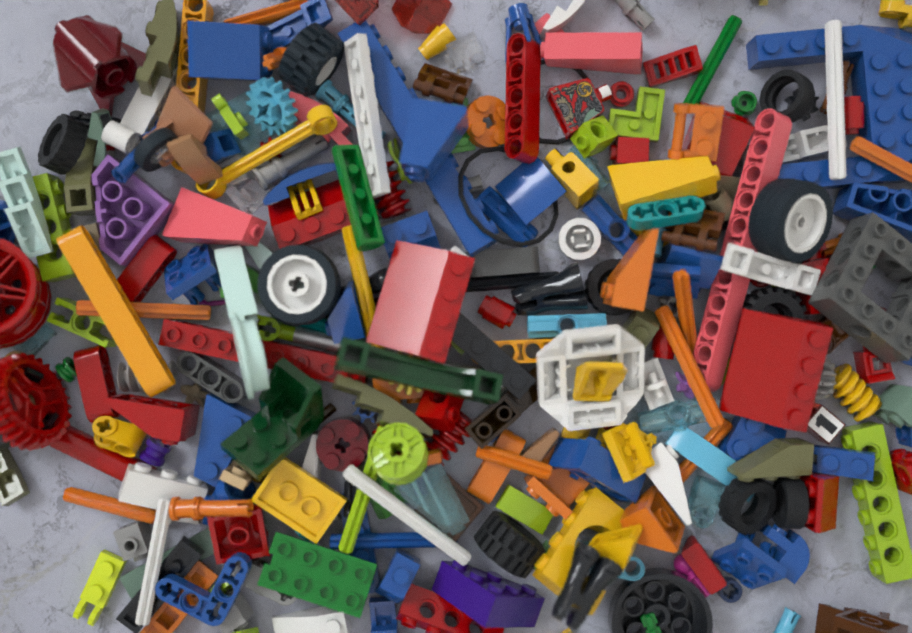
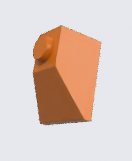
M655 485L639 496L637 503H631L624 510L620 519L622 528L641 524L643 530L637 544L670 553H675L679 550L685 525Z

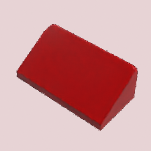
M689 536L681 554L707 591L712 595L727 586V582L695 536Z

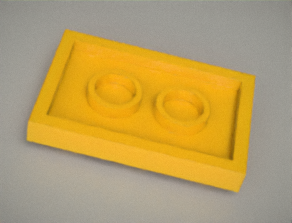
M285 457L269 472L251 500L317 544L347 501V498Z

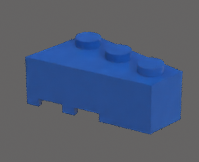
M213 393L206 394L194 477L216 487L223 470L230 466L233 461L221 449L220 444L256 415V412L236 402L228 403Z

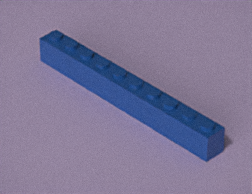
M363 17L337 34L343 44L357 33L367 35L376 98L380 108L403 144L412 98H418L412 88L407 89L404 81L407 79L401 68L393 66L391 62L394 59L387 45L381 46L378 41L381 36L375 25H369ZM450 153L433 179H424L467 253L470 257H473L498 241L481 232L467 216L458 195L459 173L456 168L459 167V164L453 154ZM464 175L463 193L471 213L487 230L497 235L499 233L498 228L492 219L487 221L483 212L486 209L479 197L474 199L469 190L473 188Z

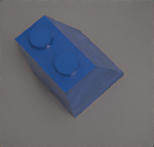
M187 21L189 77L210 80L257 81L263 77L268 79L272 75L273 70H269L262 65V62H264L263 56L270 53V48L273 45V37L269 27L254 24Z
M412 98L399 161L405 176H408L410 181L423 183L424 179L432 180L468 129L469 119L466 106Z

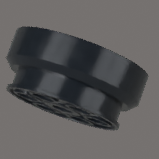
M666 568L645 569L641 579L637 581L624 580L615 591L610 602L608 623L611 633H630L629 629L633 625H640L639 630L635 633H645L647 628L643 627L640 617L656 609L661 610L660 614L656 617L658 620L656 625L660 626L662 633H712L713 630L712 613L706 598L692 581L674 570ZM658 584L654 592H647L649 585ZM681 594L678 602L671 603V598L674 595ZM637 599L634 607H626L629 600ZM684 620L681 627L674 628L676 621Z

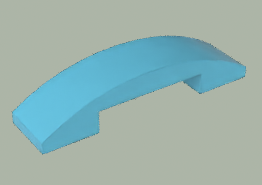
M679 423L665 442L666 445H670L680 455L690 460L725 486L737 478V476L727 471V467L737 461L683 424ZM754 494L751 495L746 501L750 502Z

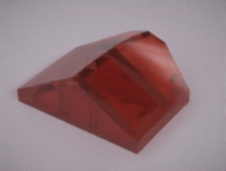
M396 0L391 10L401 27L414 34H430L437 25L439 27L442 25L452 7V3L449 0Z

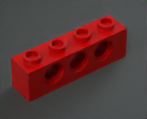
M414 584L410 585L396 617L397 620L401 621V625L410 629L418 627L426 630L425 633H471L469 625H476L480 633H503L504 628H484L437 593ZM420 608H429L432 612V617H423L420 613ZM445 616L453 617L456 621V626H448L445 622Z

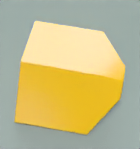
M585 362L577 366L573 400H611L612 393L623 382L628 369L623 363Z

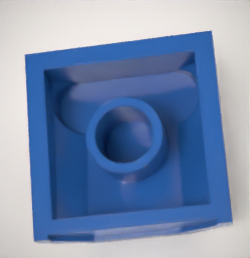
M735 415L731 422L733 428L719 443L717 448L738 461L775 438H786L787 430Z

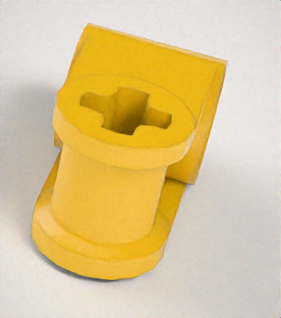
M101 416L92 425L94 443L98 447L116 452L128 458L136 456L147 435L146 432L133 423H127L110 416Z

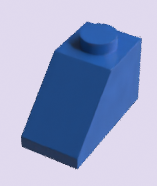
M354 281L347 283L336 305L329 313L327 321H325L326 333L328 337L332 336L334 344L340 343L343 337L356 340L364 338L366 335Z

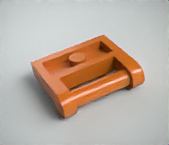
M674 103L673 112L676 113L672 146L668 149L667 157L670 159L708 156L710 161H716L724 106ZM692 113L694 114L690 149H682L686 115Z

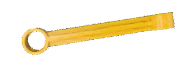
M318 105L308 112L305 122L223 168V177L216 179L212 188L207 190L210 182L202 185L196 182L197 190L210 199H217L224 194L227 184L313 134L326 135L331 133L337 127V120L331 107Z

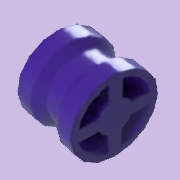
M150 436L147 438V446L145 450L140 452L139 458L150 465L162 467L165 463L164 457L167 453H170L172 446L161 443L162 439Z

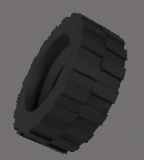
M64 113L57 116L50 127H48L40 144L38 152L39 165L60 175H65L77 163L85 147L88 132L87 125Z
M608 259L597 264L588 273V278L585 280L587 300L600 313L623 315L632 311L628 308L604 304V298L600 297L603 280L611 274L621 259Z
M737 478L733 479L725 487L723 494H721V500L718 505L719 515L722 517L721 520L737 532L743 535L754 534V532H758L762 527L766 526L774 515L773 512L777 506V492L770 483L761 478H754L752 482L740 481ZM754 494L751 506L746 512L741 514L744 503Z

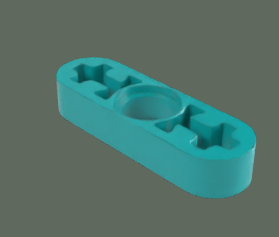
M684 196L634 204L628 209L627 225L634 230L640 231L697 222L703 216L705 203L697 196ZM668 210L672 215L663 216L659 211Z

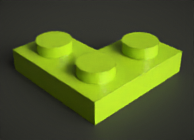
M640 86L637 91L635 111L611 108L609 110L608 122L618 134L617 138H649V142H658L665 90Z

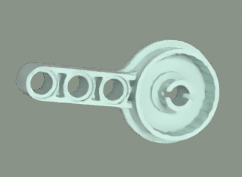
M241 245L214 249V256L245 391L248 399L254 398V392L269 389L266 356L256 326L258 312Z

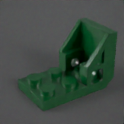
M284 357L275 363L269 375V389L262 390L259 396L261 410L220 444L221 449L258 481L315 432L324 418L322 386Z

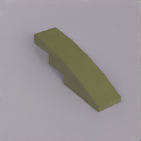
M341 374L334 378L332 389L357 396L354 404L355 407L379 414L376 424L385 426L392 423H405L416 428L424 439L432 436L433 430L413 412L386 394Z
M7 447L0 450V502L2 506H10L28 495L30 491Z

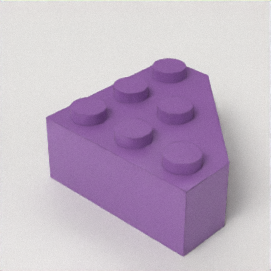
M107 155L92 174V184L95 186L96 201H94L97 223H99L101 237L99 238V246L104 253L119 265L127 266L144 243L151 236L158 235L164 228L175 203L136 172L132 174L126 183L117 181L112 176L111 171L122 161Z

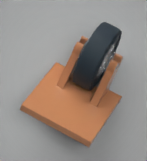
M177 86L171 88L156 128L143 136V140L137 146L134 152V161L146 172L166 167L175 160L167 148V142L192 134L204 144L213 122Z

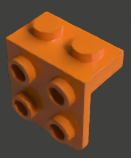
M556 444L541 461L542 463L549 464ZM553 469L548 480L527 475L524 478L528 485L526 490L535 499L538 500L541 497L548 503L545 507L555 517L560 514L565 520L572 513L569 506L590 484L580 477L578 480L569 477L571 472L566 469Z

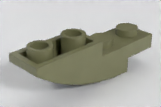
M173 0L157 2L155 16L152 21L147 23L145 35L148 37L150 45L146 51V60L143 67L140 66L137 69L136 81L139 84L141 94L152 97L161 76L172 79L178 61L180 29Z

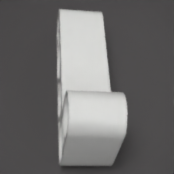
M177 67L172 79L161 76L152 97L141 94L138 87L120 124L116 121H110L103 129L101 139L104 143L126 154H129L141 142V136L154 127V123L161 115L171 88L176 86Z

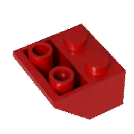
M812 472V475L800 476V480L806 485L809 495V514L804 526L815 533L836 529L839 476Z

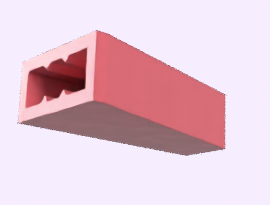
M642 32L546 33L545 42H541L540 56L544 58L548 67L641 74L643 56Z
M181 187L162 235L182 243L258 246L267 222Z

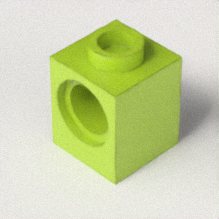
M604 115L584 122L570 140L584 159L604 151L618 134Z

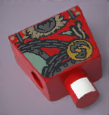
M584 78L551 87L545 97L567 140L572 137L584 122L603 114L605 110L602 102L611 99L612 92L607 84L595 89L591 80Z

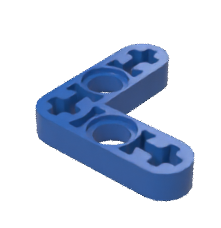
M243 552L233 554L226 561L211 593L178 575L168 574L156 584V595L162 601L210 626H218L229 615L251 570L252 560ZM237 561L242 562V569L236 574L235 577L231 576V574L234 572L236 568L235 563ZM167 583H171V584H172L171 589H172L173 591H171V592H168V591H167V588H168V586L166 585ZM222 583L232 585V595H225L221 591ZM184 589V592L178 598V595L180 594L179 591ZM192 593L198 597L199 603L197 606H192L187 602V594ZM219 602H222L223 604L218 610L219 615L215 617L213 609Z

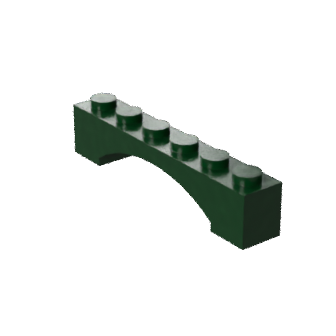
M345 337L339 343L333 368L334 370L487 405L499 402L503 380L502 374L419 360L375 347L367 342Z

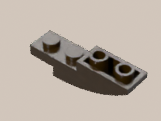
M536 366L528 372L536 381L520 400L506 389L500 395L499 402L487 406L464 428L480 449L488 445L517 420L521 413L538 400Z

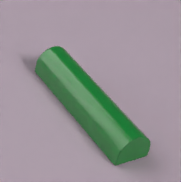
M359 144L334 145L331 151L357 250L370 251L377 249L385 243Z

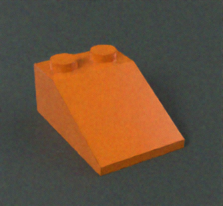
M659 229L643 230L608 276L607 283L603 282L600 297L604 298V304L644 311Z

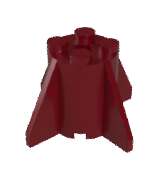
M90 15L75 17L68 21H59L55 26L56 34L53 39V52L60 86L67 93L88 87L99 108L107 109L112 117L115 96L125 91L123 86L128 81L132 84L135 80L137 69L140 66L143 67L146 60V53L123 43V33L117 27L95 21Z

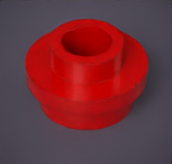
M618 81L610 87L612 98L609 101L612 105L622 108L632 102L634 90L629 83ZM622 91L625 94V98L619 99L616 93Z

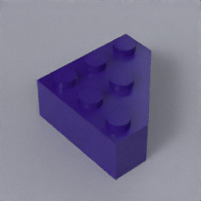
M455 560L441 562L431 589L484 628L535 627L545 600L543 596L536 593L537 589L531 585H521L503 578L496 572H486L468 564L462 566Z

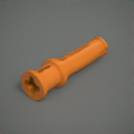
M175 496L169 503V517L173 521H178L180 518H192L194 521H199L204 517H251L253 513L248 512V510L253 511L254 507L251 499L205 500L201 496H195L193 499H182L179 496Z

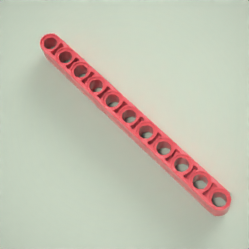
M773 109L763 110L756 119L755 129L750 140L720 256L724 257L728 243L758 252L749 237L748 221L750 211L761 190L768 183L778 180L792 129L791 119ZM720 269L711 285L693 352V357L710 392L717 391L722 384L750 282L749 278Z

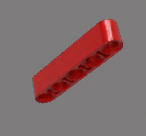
M515 33L508 40L506 53L505 154L511 159L530 164L537 159L539 154L540 44L533 39L531 42H527L525 35Z

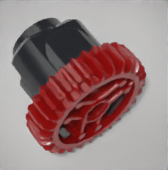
M14 353L0 359V450L19 446L20 450L28 449L29 451L44 448L61 439L62 435L67 432L66 428L70 426L68 420L72 415L68 411L71 410L72 406L67 401L71 397L66 396L65 391L67 388H63L60 383L63 379H58L56 377L57 371H51L50 364L43 365L42 358L35 359L33 354Z

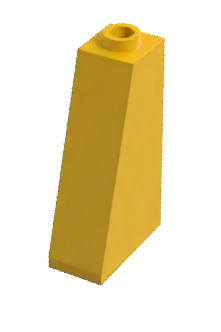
M708 156L607 166L610 183L624 221L627 220L629 207L634 204L684 196H697L700 198L717 193V181L720 180L718 167L716 165L712 166Z

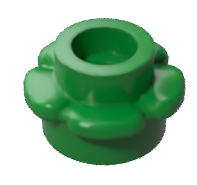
M740 91L737 96L733 97L731 105L734 107V112L737 115H751L756 109L757 98L752 92Z

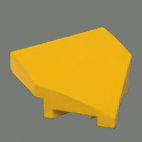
M636 422L622 423L602 433L624 483L645 473L646 468L655 466L651 453L652 445L656 444L657 437L652 433L646 434L641 431Z

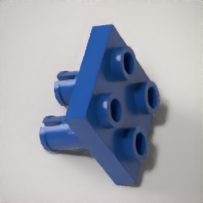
M209 244L193 247L186 256L180 260L175 259L171 261L164 269L166 294L172 300L183 294L190 304H198L195 299L201 302L205 298V294L196 285L204 280L213 292L219 290L217 285L222 287L213 249Z
M738 532L735 542L715 550L711 560L717 563L723 571L733 575L742 585L751 590L786 577L788 569L773 559L776 548L774 546L771 547L772 544L761 542L758 548L752 543L756 536L755 532L751 535H743Z

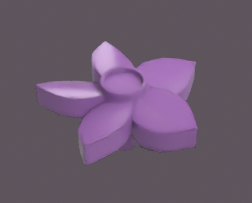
M675 372L680 382L676 385V390L683 392L687 398L694 399L695 395L689 387L685 375L681 372Z

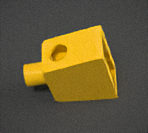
M555 148L547 154L545 160L552 166L551 173L567 191L564 195L577 210L597 194L599 179L573 152L563 156Z

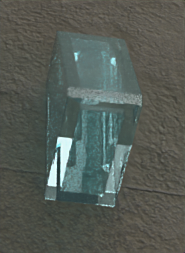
M442 464L423 472L420 477L411 483L398 485L393 488L395 494L443 533L451 532L453 536L465 530L464 524L470 521Z

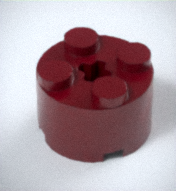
M352 416L337 417L325 425L318 434L316 441L318 457L326 468L334 471L344 472L350 464L357 468L368 455L371 434L368 427ZM342 438H344L345 442L350 443L346 449H344V446L339 445Z

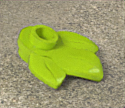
M394 138V147L392 146V141L387 143L389 154L398 164L397 170L401 180H407L409 184H412L413 181H410L408 176H405L399 163L402 150L397 138Z

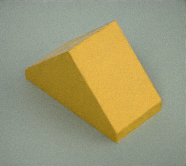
M641 524L595 534L589 545L595 548L601 557H606L616 562L624 571L633 556L643 528Z

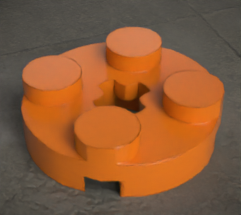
M486 95L475 99L466 106L469 119L467 133L472 144L483 149L505 143V104L502 100ZM489 117L491 119L492 126L489 129L486 128L487 125L483 122V118Z

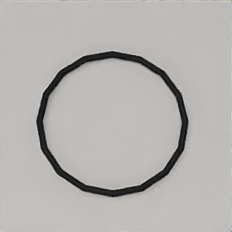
M496 146L479 149L465 159L458 175V195L467 216L481 232L502 244L524 247L540 243L553 231L559 215L558 200L553 203L554 215L549 229L537 239L518 242L503 239L487 230L470 211L463 193V176L468 164L480 154L495 151L505 153V148Z

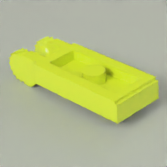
M105 549L100 552L80 596L81 600L75 608L73 618H81L88 603L95 605V608L91 612L87 624L94 626L103 608L107 606L127 560L123 561L122 557Z

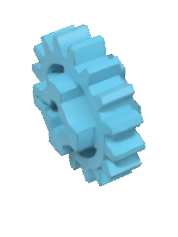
M263 77L249 85L251 90L247 91L246 95L250 100L246 101V104L251 106L252 110L249 111V114L254 115L255 124L260 123L262 125L261 129L263 132L269 130L270 135L277 133L280 136L294 128L293 124L298 120L293 115L298 112V109L292 105L296 100L289 97L290 90L289 88L284 90L281 81L275 83L274 77L268 79Z

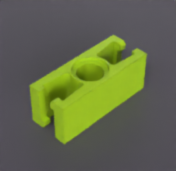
M57 297L54 304L68 308L74 314L70 320L64 319L65 316L51 312L47 322L105 348L116 347L117 344L114 339H109L100 334V330L103 324H105L100 316H87L90 319V326L85 328L84 319L86 316L77 315V301L70 298Z

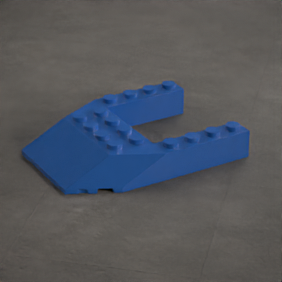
M868 25L842 27L843 61L849 60L850 64H854L851 72L853 96H861V102H864V128L859 129L857 136L912 164V33L900 28ZM825 28L756 35L746 44L748 70L825 63ZM860 155L859 157L846 158V178L842 180H831L829 178V160L782 164L778 179L790 178L809 181L822 186L826 190L845 188L854 182L870 185L908 182Z

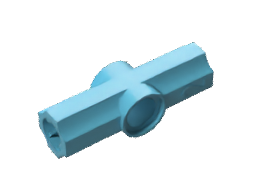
M605 313L527 316L528 338L558 336L563 332L560 328V323L565 318L572 321V329L607 325Z

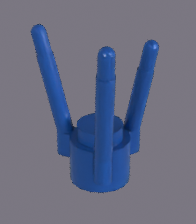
M525 3L512 5L508 9L509 17L505 18V63L507 43L512 36V27L516 31L523 30L526 41L531 42L530 27L535 41L541 46L542 40L534 24L533 16L529 13L528 5Z

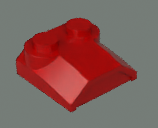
M253 504V511L248 510V512L253 513L251 517H207L216 565L226 563L237 552L246 553L250 559L270 556V553H268L270 550L269 533L265 526L261 507Z

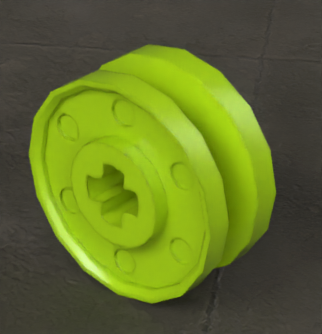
M392 423L382 427L374 434L368 448L370 464L379 477L389 484L404 485L411 483L420 477L427 467L429 454L426 443L416 428L405 423ZM397 451L403 452L400 457L394 455Z

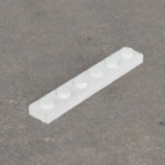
M357 33L344 42V50L359 147L373 198H378L390 193V178L387 172L386 152L383 146L382 126L379 120L378 100L376 98L374 74L370 61V48L367 35Z

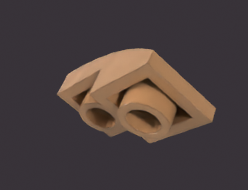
M192 134L167 142V148L175 160L199 185L223 177L222 168L207 156L206 146Z

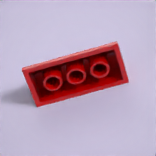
M339 179L315 188L323 210L302 220H298L290 198L268 206L271 228L279 249L290 245L309 246L341 234L343 227L351 225ZM310 190L306 191L310 207L313 208L315 204ZM300 194L296 195L301 212L306 211ZM375 203L378 218L381 219V216Z

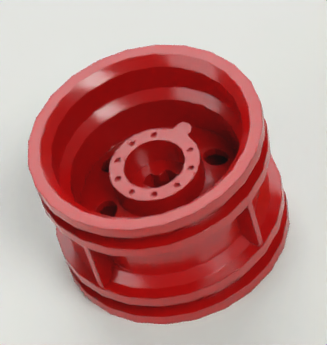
M0 238V349L17 346L38 333L50 313L52 295L49 283L42 281L40 270L19 247ZM16 280L22 282L19 289L12 287L13 282ZM14 306V313L7 315L6 312Z

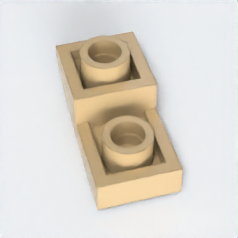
M235 460L223 470L219 480L241 490H245L253 481L247 471Z

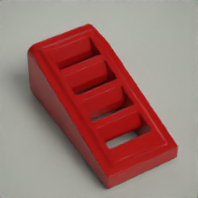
M696 45L642 63L649 88L697 75L703 69ZM686 57L688 58L690 68H688ZM676 59L679 61L681 71L677 70ZM666 62L669 66L670 75H667L664 63ZM656 65L658 66L659 73L661 76V78L658 79L656 78V74L653 67Z

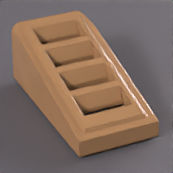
M552 427L519 455L541 462L560 433Z

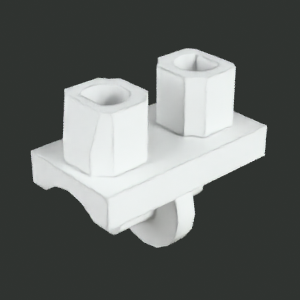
M656 357L644 362L643 397L650 411L674 402L660 362Z

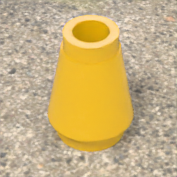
M443 23L440 27L437 25L418 49L428 61L430 58L453 46L452 43L457 39L446 24Z

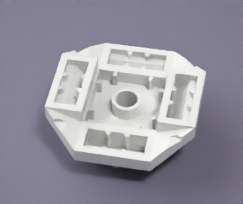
M619 324L564 330L536 353L539 405L558 420L568 431L621 425L626 419L627 413L644 394V344ZM585 362L623 363L628 371L623 382L612 393L611 400L574 401L573 390L576 367Z

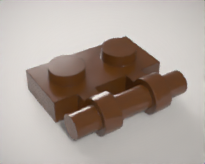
M424 63L419 71L418 78L414 81L412 89L422 92L423 96L430 97L432 95L443 99L444 103H455L462 106L471 88L473 79Z
M704 209L702 218L697 222L665 227V229L674 230V232L663 231L661 241L678 247L680 245L694 247L696 251L704 252V250L716 251L718 241L707 238L719 239L725 213ZM683 233L696 234L698 237L684 235Z

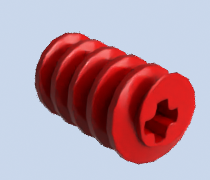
M393 160L386 162L390 178V193L374 198L375 200H381L377 204L378 209H386L381 214L383 219H392L413 209H405L404 207L410 200L401 199L406 190L397 189L402 180L393 179L398 174V170H389L395 163Z
M460 411L459 420L455 423L452 432L438 430L440 434L436 435L433 433L431 443L424 440L427 450L440 448L442 458L450 460L451 455L449 451L458 452L455 443L465 444L462 435L470 438V435L464 428L473 420L463 411Z

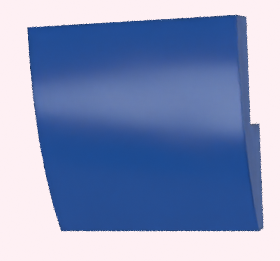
M538 157L533 163L520 164L495 186L526 225L567 192Z

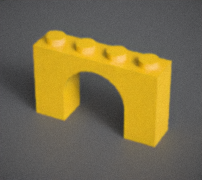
M597 487L587 491L583 490L575 500L577 504L566 520L563 518V527L551 537L548 543L550 545L546 554L543 553L535 563L537 568L532 576L557 596H559L566 581L575 542L581 531L591 529L597 533H604L622 528L620 519L624 510ZM605 590L597 598L588 615L594 614L606 593Z

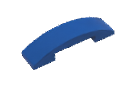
M309 0L300 5L301 10L267 26L270 28L273 37L270 53L278 47H288L293 38L311 23H318L324 28L334 19L327 1Z
M335 162L315 164L288 175L263 198L264 206L289 198L288 186L332 171H336L337 174Z

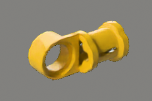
M905 0L880 1L878 11L880 17L898 20L900 29L912 28V5L905 4Z

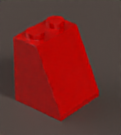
M702 101L699 102V104L710 105ZM724 110L717 160L710 161L712 166L716 165L718 167L720 176L733 175L755 129L746 117ZM694 115L682 149H690Z

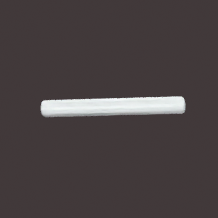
M161 497L158 500L135 619L137 625L146 626L150 623L156 594L155 587L158 583L169 527V503L171 498Z

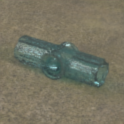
M697 399L688 402L674 400L666 407L637 413L640 430L646 434H655L669 430L681 432L686 430L688 426L707 422ZM675 413H680L684 415V417L681 419H676L672 417V415Z

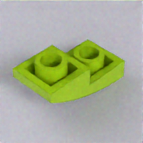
M507 484L495 505L496 508L543 535L553 517V514L544 505Z

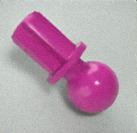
M682 554L677 555L673 562L675 570L680 574L686 575L702 592L704 597H708L710 593L685 561Z

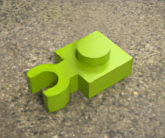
M220 93L211 98L216 108L220 111L221 116L239 139L243 140L250 135L245 128L249 124L240 112L235 113Z

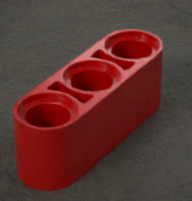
M158 235L151 236L117 278L130 302H141L164 273L166 266L177 255V250Z
M98 345L76 350L73 354V360L88 421L93 423L101 416L119 417L120 414L104 403L105 397L117 395L106 348Z

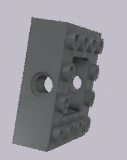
M874 212L849 221L808 303L885 363L907 361L912 356V243ZM874 265L882 270L888 279L892 281L901 280L896 292L892 293L890 297L892 300L887 311L861 292Z

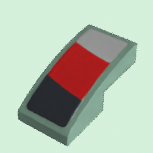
M104 108L92 112L88 131V138L98 141L93 164L97 167L107 155L115 157V148L104 143L101 139L103 129L108 122L112 121L109 111Z

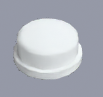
M575 218L562 226L558 236V243L561 251L567 257L573 260H584L597 252L601 244V234L598 227L592 221L586 218Z

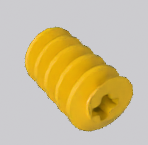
M845 363L834 368V372L837 373L835 376L837 384L833 387L837 390L834 392L833 397L837 399L843 396L840 405L846 406L850 404L847 408V413L857 412L853 417L855 421L858 422L868 418L879 410L882 405L879 396L873 394V390L866 386L865 381L859 378L856 371H852L850 364Z

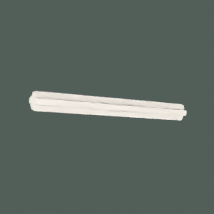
M831 20L824 25L829 178L831 180H842L846 178L842 23L840 20Z
M350 464L345 469L343 476L346 480L459 564L465 566L471 560L472 556L469 551L354 465Z

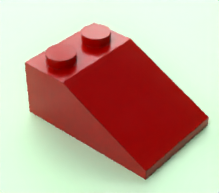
M128 393L105 397L104 403L151 437L162 439L161 443L178 445V442L186 441L187 438L196 434L200 405Z

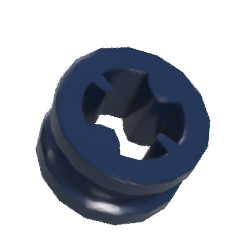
M726 576L724 578L727 586L717 591V594L725 602L734 603L741 598L742 587L734 578ZM728 584L734 588V590L730 591V595L723 591L728 588Z

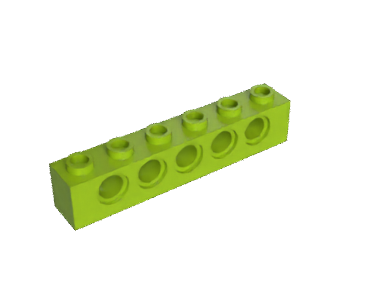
M869 421L842 427L841 444L844 449L862 451L867 446L868 452L876 453L873 481L868 482V480L852 478L854 484L852 486V493L859 506L857 516L865 533L863 543L870 556V561L868 562L870 572L885 584L912 579V553L883 424ZM878 497L879 502L873 507V501ZM884 522V528L879 532V526ZM890 548L889 554L884 557L885 551Z

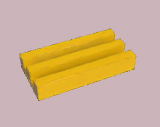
M308 179L304 183L299 182L294 187L292 185L287 187L298 220L323 210L312 179ZM309 188L315 204L313 208L310 207L305 189ZM298 192L300 193L306 211L301 212L300 205L296 196V193Z

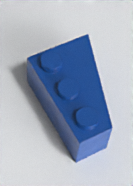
M586 437V439L559 438L549 462L553 469H566L571 472L569 477L578 480L580 477L592 484L591 488L597 487L604 494L618 501L637 503L647 475L643 473L637 478L624 483L609 449L602 447L601 442L592 437Z

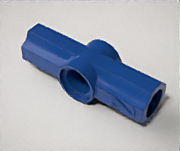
M599 194L595 195L581 208L584 214L601 231L603 238L610 241L619 253L624 256L637 239V236L630 230L627 222L621 219ZM614 223L620 227V234L617 237H613L610 233V227Z

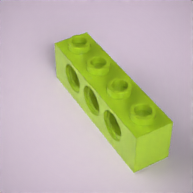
M49 173L32 176L41 201L53 252L36 256L42 281L58 282L77 277L64 254L62 253L59 259L56 254L59 248L56 238L72 229L69 219L71 218V213L66 212V203L63 196L65 193L64 184L59 177ZM49 197L50 204L45 208L44 201ZM55 222L56 230L54 233H51L50 227Z

